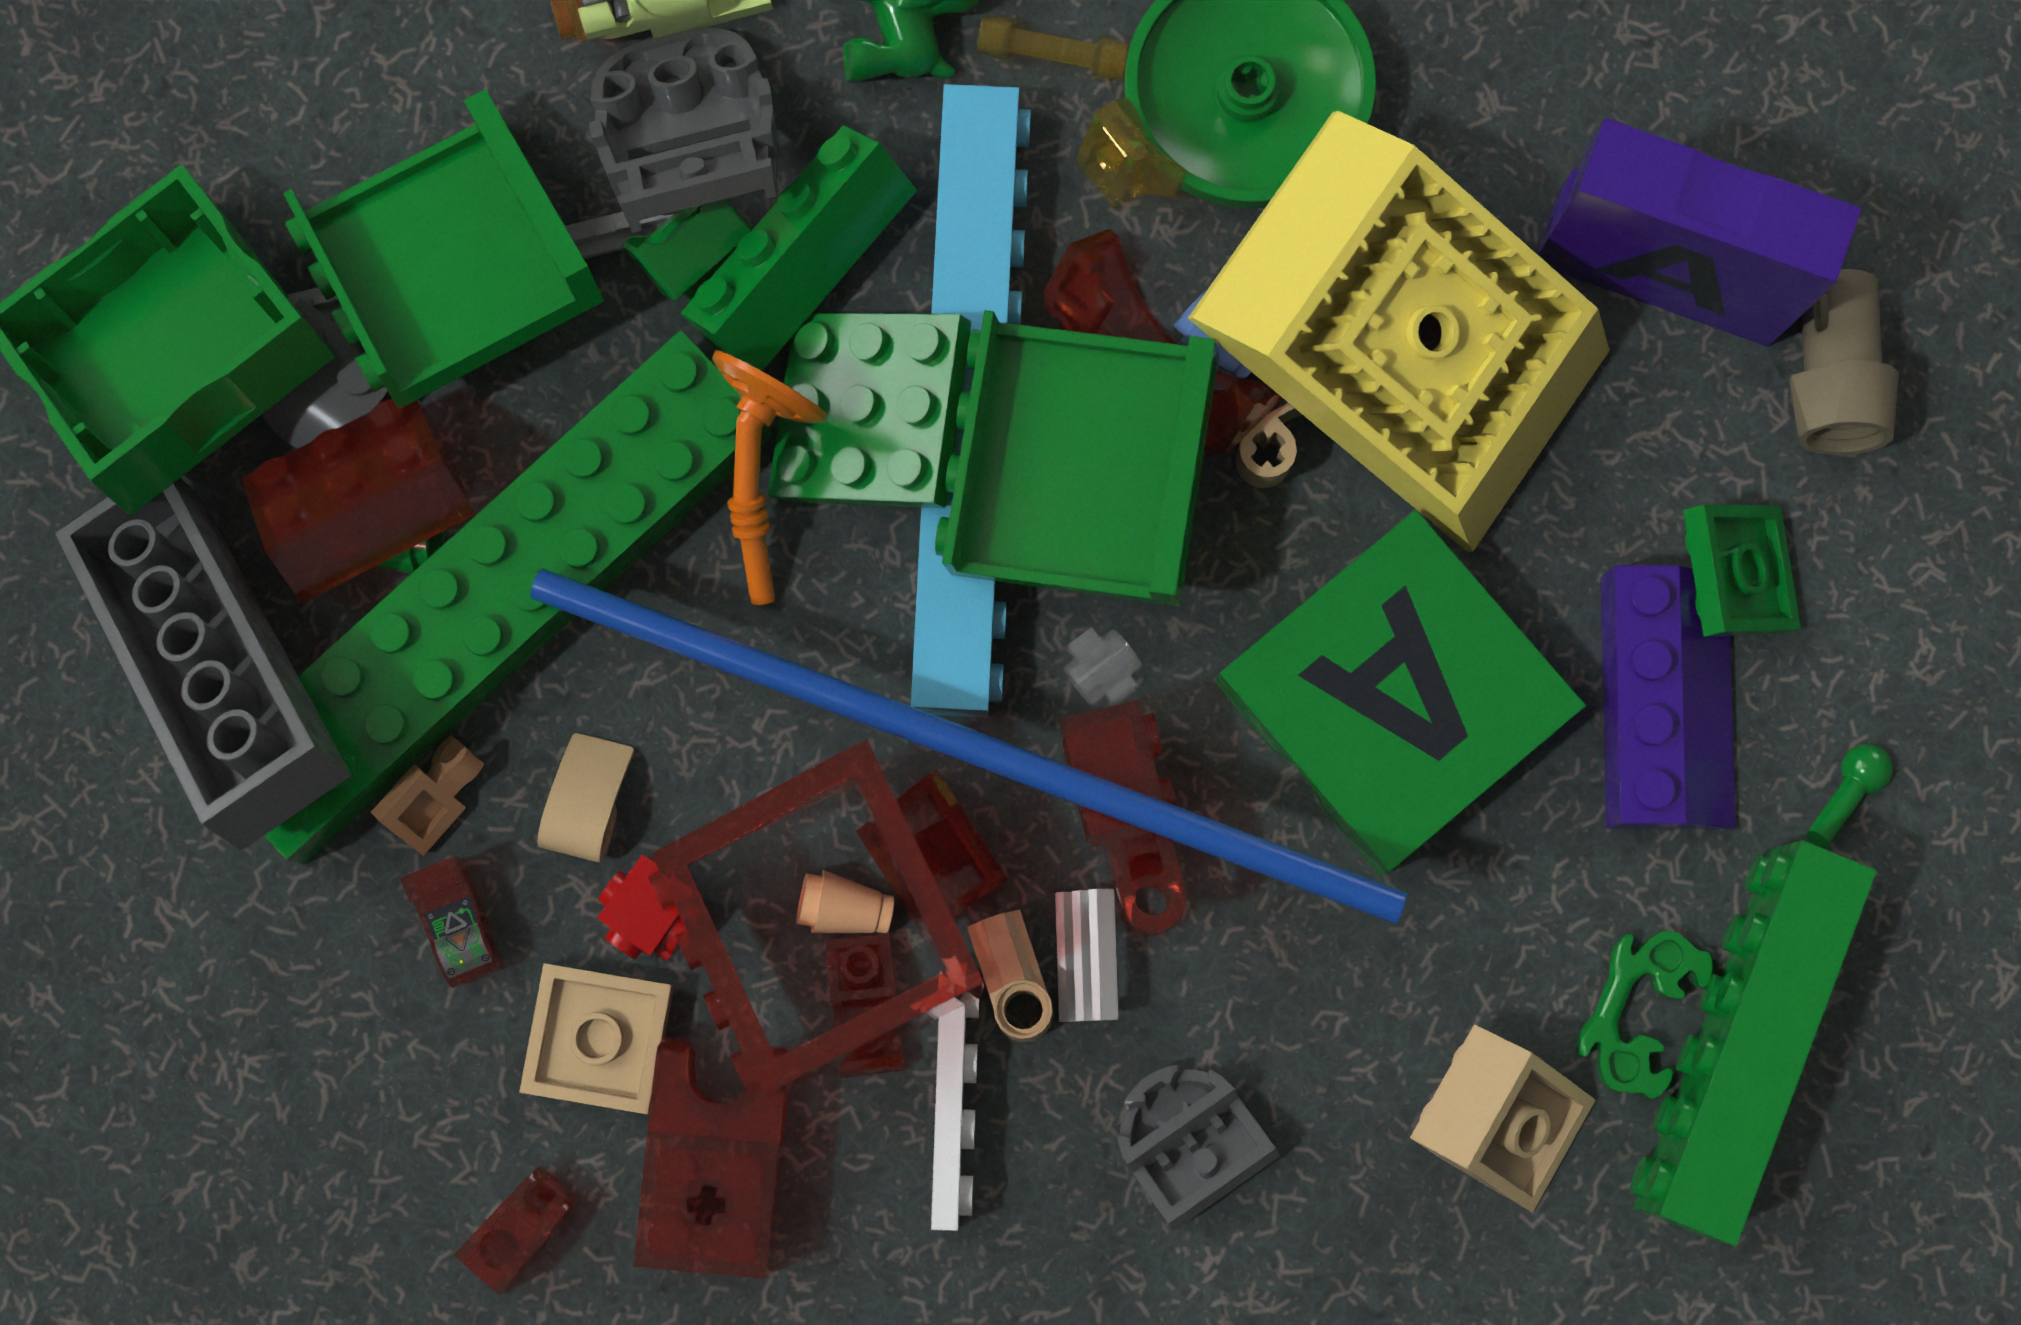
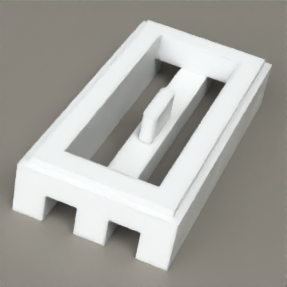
M1114 889L1055 893L1059 1022L1118 1020Z

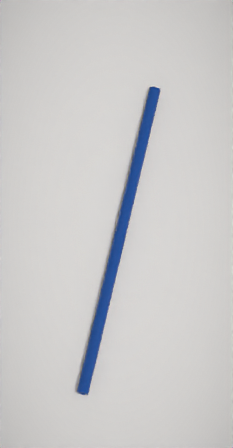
M544 568L537 573L532 584L530 597L536 601L1390 923L1397 924L1408 895L1407 892Z

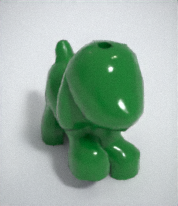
M854 0L864 1L872 5L884 44L876 43L866 37L848 39L849 42L843 44L846 83L863 82L891 73L904 78L920 77L928 73L942 79L951 78L955 74V68L940 55L933 19L940 15L965 13L977 7L982 0Z

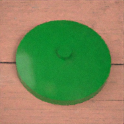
M1155 0L1142 17L1129 46L1125 66L1124 101L1132 132L1140 148L1154 167L1171 183L1183 191L1213 204L1242 209L1265 208L1332 112L1340 111L1368 124L1375 99V65L1367 36L1360 22L1343 0Z

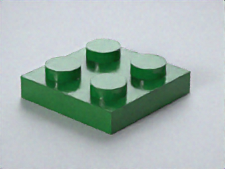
M1703 504L1684 509L1686 525L1685 544L1691 557L1697 594L1695 605L1697 614L1701 619L1703 637L1777 635L1801 630L1781 506Z

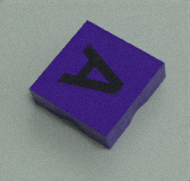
M1605 117L1588 143L1580 166L1570 172L1557 193L1536 254L1555 271L1769 347L1837 282L1862 208L1770 175L1731 165L1694 148Z

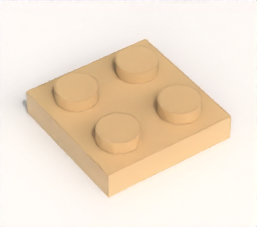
M544 963L519 1093L651 1114L674 985Z

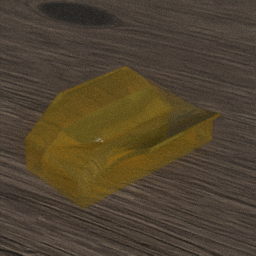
M1129 98L1114 99L1094 113L1075 160L1112 208H1115L1125 199L1140 194H1156L1173 198L1187 173L1182 167L1158 150L1145 136L1140 116Z

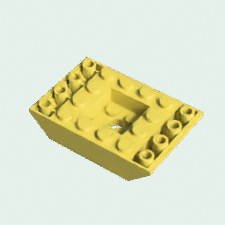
M1340 111L1332 112L1188 317L1192 323L1210 338L1216 339V343L1466 552H1473L1610 351L1599 309L1415 145ZM1428 314L1438 320L1442 330L1441 340L1432 351L1423 346L1418 333L1422 319Z

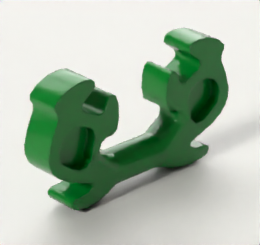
M1661 931L1653 934L1633 954L1631 953V946L1634 940L1633 935H1622L1614 943L1610 952L1608 979L1595 1012L1580 1029L1576 1039V1052L1580 1057H1586L1589 1055L1592 1046L1595 1043L1597 1044L1596 1067L1598 1077L1601 1083L1611 1091L1640 1093L1646 1099H1654L1659 1097L1668 1088L1672 1080L1673 1072L1669 1068H1662L1653 1074L1650 1071V1053L1663 1052L1664 1046L1659 1041L1643 1035H1635L1629 1042H1623L1620 1040L1618 1022L1632 986L1645 974L1652 978L1653 990L1669 999H1682L1685 997L1684 991L1678 987L1677 983L1687 972L1691 974L1695 987L1703 988L1708 985L1713 971L1710 953L1697 950L1686 938L1674 931Z

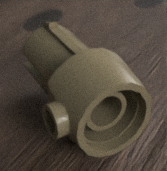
M1841 269L1837 282L1827 291V294H1823L1802 314L1804 372L1791 375L1789 378L1799 445L1808 451L1827 455H1850L1871 452L1883 448L1893 441L1899 372L1891 365L1882 363L1878 278L1863 270Z

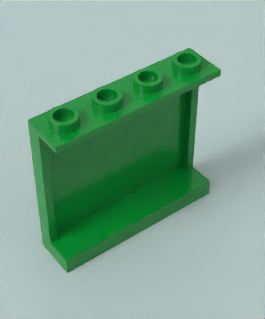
M486 89L463 100L475 124L305 211L292 189L283 193L295 217L285 221L292 238L303 256L313 251L318 260L308 266L312 277L326 300L337 296L341 307L331 312L338 327L350 346L360 341L366 352L355 358L373 392L385 387L398 409L604 302L588 265Z
M984 310L981 330L973 329L968 342L967 365L969 368H975L971 392L962 391L957 407V429L964 430L960 455L951 454L947 466L946 491L953 493L950 517H941L936 531L935 553L936 555L943 556L942 564L950 574L1180 607L1220 357L1216 339L1189 336L1188 346L1073 332L1001 323L994 311Z

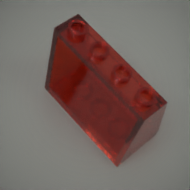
M868 740L838 753L652 853L659 871L648 875V878L664 912L676 906L687 930L676 934L675 937L691 971L702 966L705 968L714 990L703 994L704 1000L718 1030L721 1031L731 1026L742 1050L730 1056L747 1092L759 1086L763 1096L768 1100L982 997L984 982ZM852 787L941 974L776 1058L689 872L688 866L747 835Z

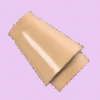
M826 870L822 871L821 876L806 873L799 898L796 924L810 926L811 933L878 932L887 934L892 919L894 896L882 894L880 891Z

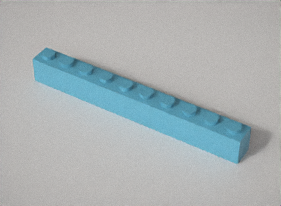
M944 84L932 314H961L972 321L970 334L973 329L981 330L984 310L994 311L1001 323L1021 325L1022 291H1010L1011 268H1023L1025 230H1013L1014 207H1026L1028 170L1016 169L1017 147H1029L1031 109H1019V87ZM967 358L962 391L971 392L975 368L968 367ZM956 430L953 454L960 455L964 430ZM948 492L946 508H921L911 707L933 715L989 718V702H1002L1004 664H991L993 639H1005L1007 601H995V581L951 575L942 564L943 556L936 555L935 539L939 520L941 517H950L953 493Z

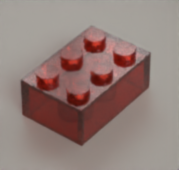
M393 399L383 401L359 418L339 428L326 430L319 434L312 442L280 458L270 459L262 463L255 471L241 477L265 552L302 604L475 515L448 447L419 399L398 409Z

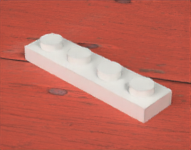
M967 964L940 965L931 1230L958 1231L959 1215L972 1216L973 1176H961V1149H974L975 1110L963 1109L964 1083H976L978 1044H965L966 1018H979L980 979L967 978Z

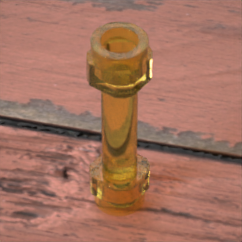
M983 15L977 42V52L989 54L991 58L1007 61L1008 54L1011 52L1092 68V78L1110 81V79L1122 81L1129 49L1128 43L1117 42L1115 38L1100 35L1097 44L1014 28V18L999 15L995 17Z

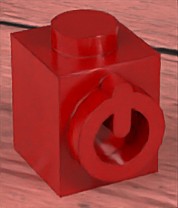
M642 854L629 874L620 870L606 885L598 899V902L605 907L597 919L611 928L604 939L629 957L636 960L640 953L644 951L649 956L656 958L660 956L668 962L693 933L705 910L696 904L702 894L654 860Z

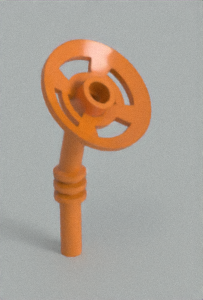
M716 350L712 360L727 382L742 396L736 406L741 413L736 420L733 497L728 500V509L732 511L730 513V521L734 525L732 533L741 542L750 602L754 605H766L775 600V593L765 537L771 529L770 522L766 520L768 518V509L764 507L766 505L765 495L759 493L762 426L770 427L776 416L805 423H824L828 414L812 401L777 379L736 357Z

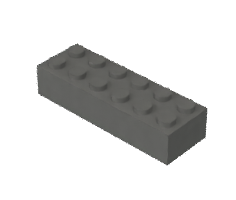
M179 478L132 516L127 515L107 497L55 533L203 826L242 851L352 776L200 494L183 479Z

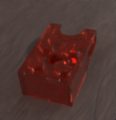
M1138 700L1061 718L1059 733L1067 765L1177 806L1170 777L1158 779L1153 759L1159 758V752L1162 751L1155 716L1153 713L1142 715ZM1077 805L1089 854L1103 853L1111 887L1114 889L1118 915L1123 925L1132 933L1145 937L1157 936L1166 932L1180 920L1186 908V891L1173 840ZM1144 887H1154L1159 890L1166 900L1164 912L1160 915H1147L1139 910L1135 903L1138 890Z
M665 1036L659 1043L654 1065L633 1267L766 1279L772 1274L792 1057L787 1047L770 1045L761 1050L755 1058L754 1070L747 1091L734 1102L722 1104L707 1098L697 1086L695 1051L683 1037ZM707 1185L716 1187L715 1198H725L726 1202L725 1211L714 1214L711 1221L701 1217L703 1210H696L695 1197L705 1194Z

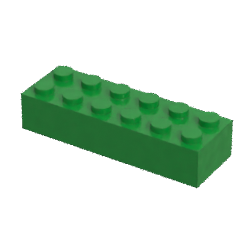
M1804 840L1771 848L1768 850L1767 856L1759 854L1755 858L1747 874L1744 886L1745 890L1752 892L1744 916L1734 915L1723 938L1722 950L1730 952L1721 976L1716 974L1711 976L1700 999L1699 1010L1707 1013L1698 1037L1692 1034L1687 1037L1677 1059L1676 1070L1684 1073L1676 1096L1667 1095L1657 1111L1653 1131L1661 1135L1652 1159L1643 1156L1633 1174L1630 1192L1638 1195L1633 1209L1702 1238L1737 1246L1877 870Z

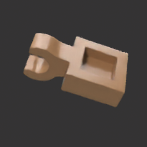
M451 735L437 748L432 758L431 768L427 774L413 764L371 813L380 823L424 856L466 809L455 795L477 776L484 763Z

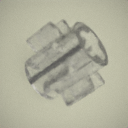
M1091 627L1067 645L1069 647L1067 650L1074 659L1062 669L1072 685L1091 706L1105 697L1114 708L1137 690L1138 684L1131 675L1139 670L1142 664L1131 647L1116 630L1112 629L1100 638Z

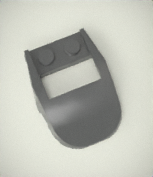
M714 27L688 29L629 45L610 56L596 71V76L592 80L590 98L595 109V121L589 122L591 139L597 149L611 188L632 233L642 231L640 220L659 215H672L683 209L722 199H735L746 193L765 189L767 199L777 196L779 140L768 78L763 79L758 70L756 55L749 43L741 35L730 30Z

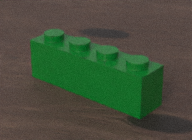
M843 125L833 137L821 146L818 155L798 178L781 192L777 202L753 230L742 237L734 252L715 274L698 288L695 297L680 314L715 351L727 353L763 371L916 193L917 189L879 142Z

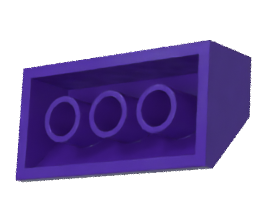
M1615 565L1600 577L1606 829L1734 830L1736 829L1730 636L1703 637L1701 619L1697 614L1695 605L1697 594L1692 568L1665 565Z

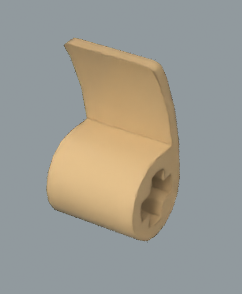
M1287 403L1270 412L1251 426L1243 435L1237 449L1235 463L1239 475L1249 485L1258 488L1273 487L1282 482L1289 473L1295 461L1297 448L1293 435L1283 423L1302 415L1291 404ZM1259 443L1263 450L1269 444L1278 449L1279 452L1274 461L1276 467H1272L1269 461L1262 467L1253 461L1257 450L1255 444Z
M579 733L572 735L543 811L537 840L539 848L598 863L604 861L616 823L617 808L615 803L634 756V749L631 746Z

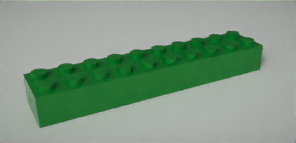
M682 330L676 333L298 676L352 776L264 835L286 860L305 865L409 770L413 764L420 760L576 617V615L531 599L532 584L537 573L542 568L604 591L734 472L736 420L741 413L736 406L742 396L727 382L718 368ZM765 425L762 426L761 447L773 437L770 427Z

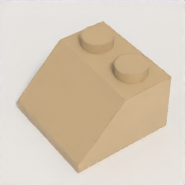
M1474 1024L1464 1043L1455 1052L1452 1064L1433 1098L1424 1107L1420 1121L1410 1138L1442 1160L1533 1213L1596 1100L1532 1052Z

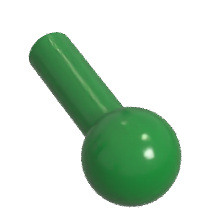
M1860 744L1854 746L1845 754L1841 764L1843 781L1806 832L1807 838L1813 844L1821 848H1828L1864 795L1877 793L1889 784L1893 776V763L1888 753L1881 747L1874 744Z

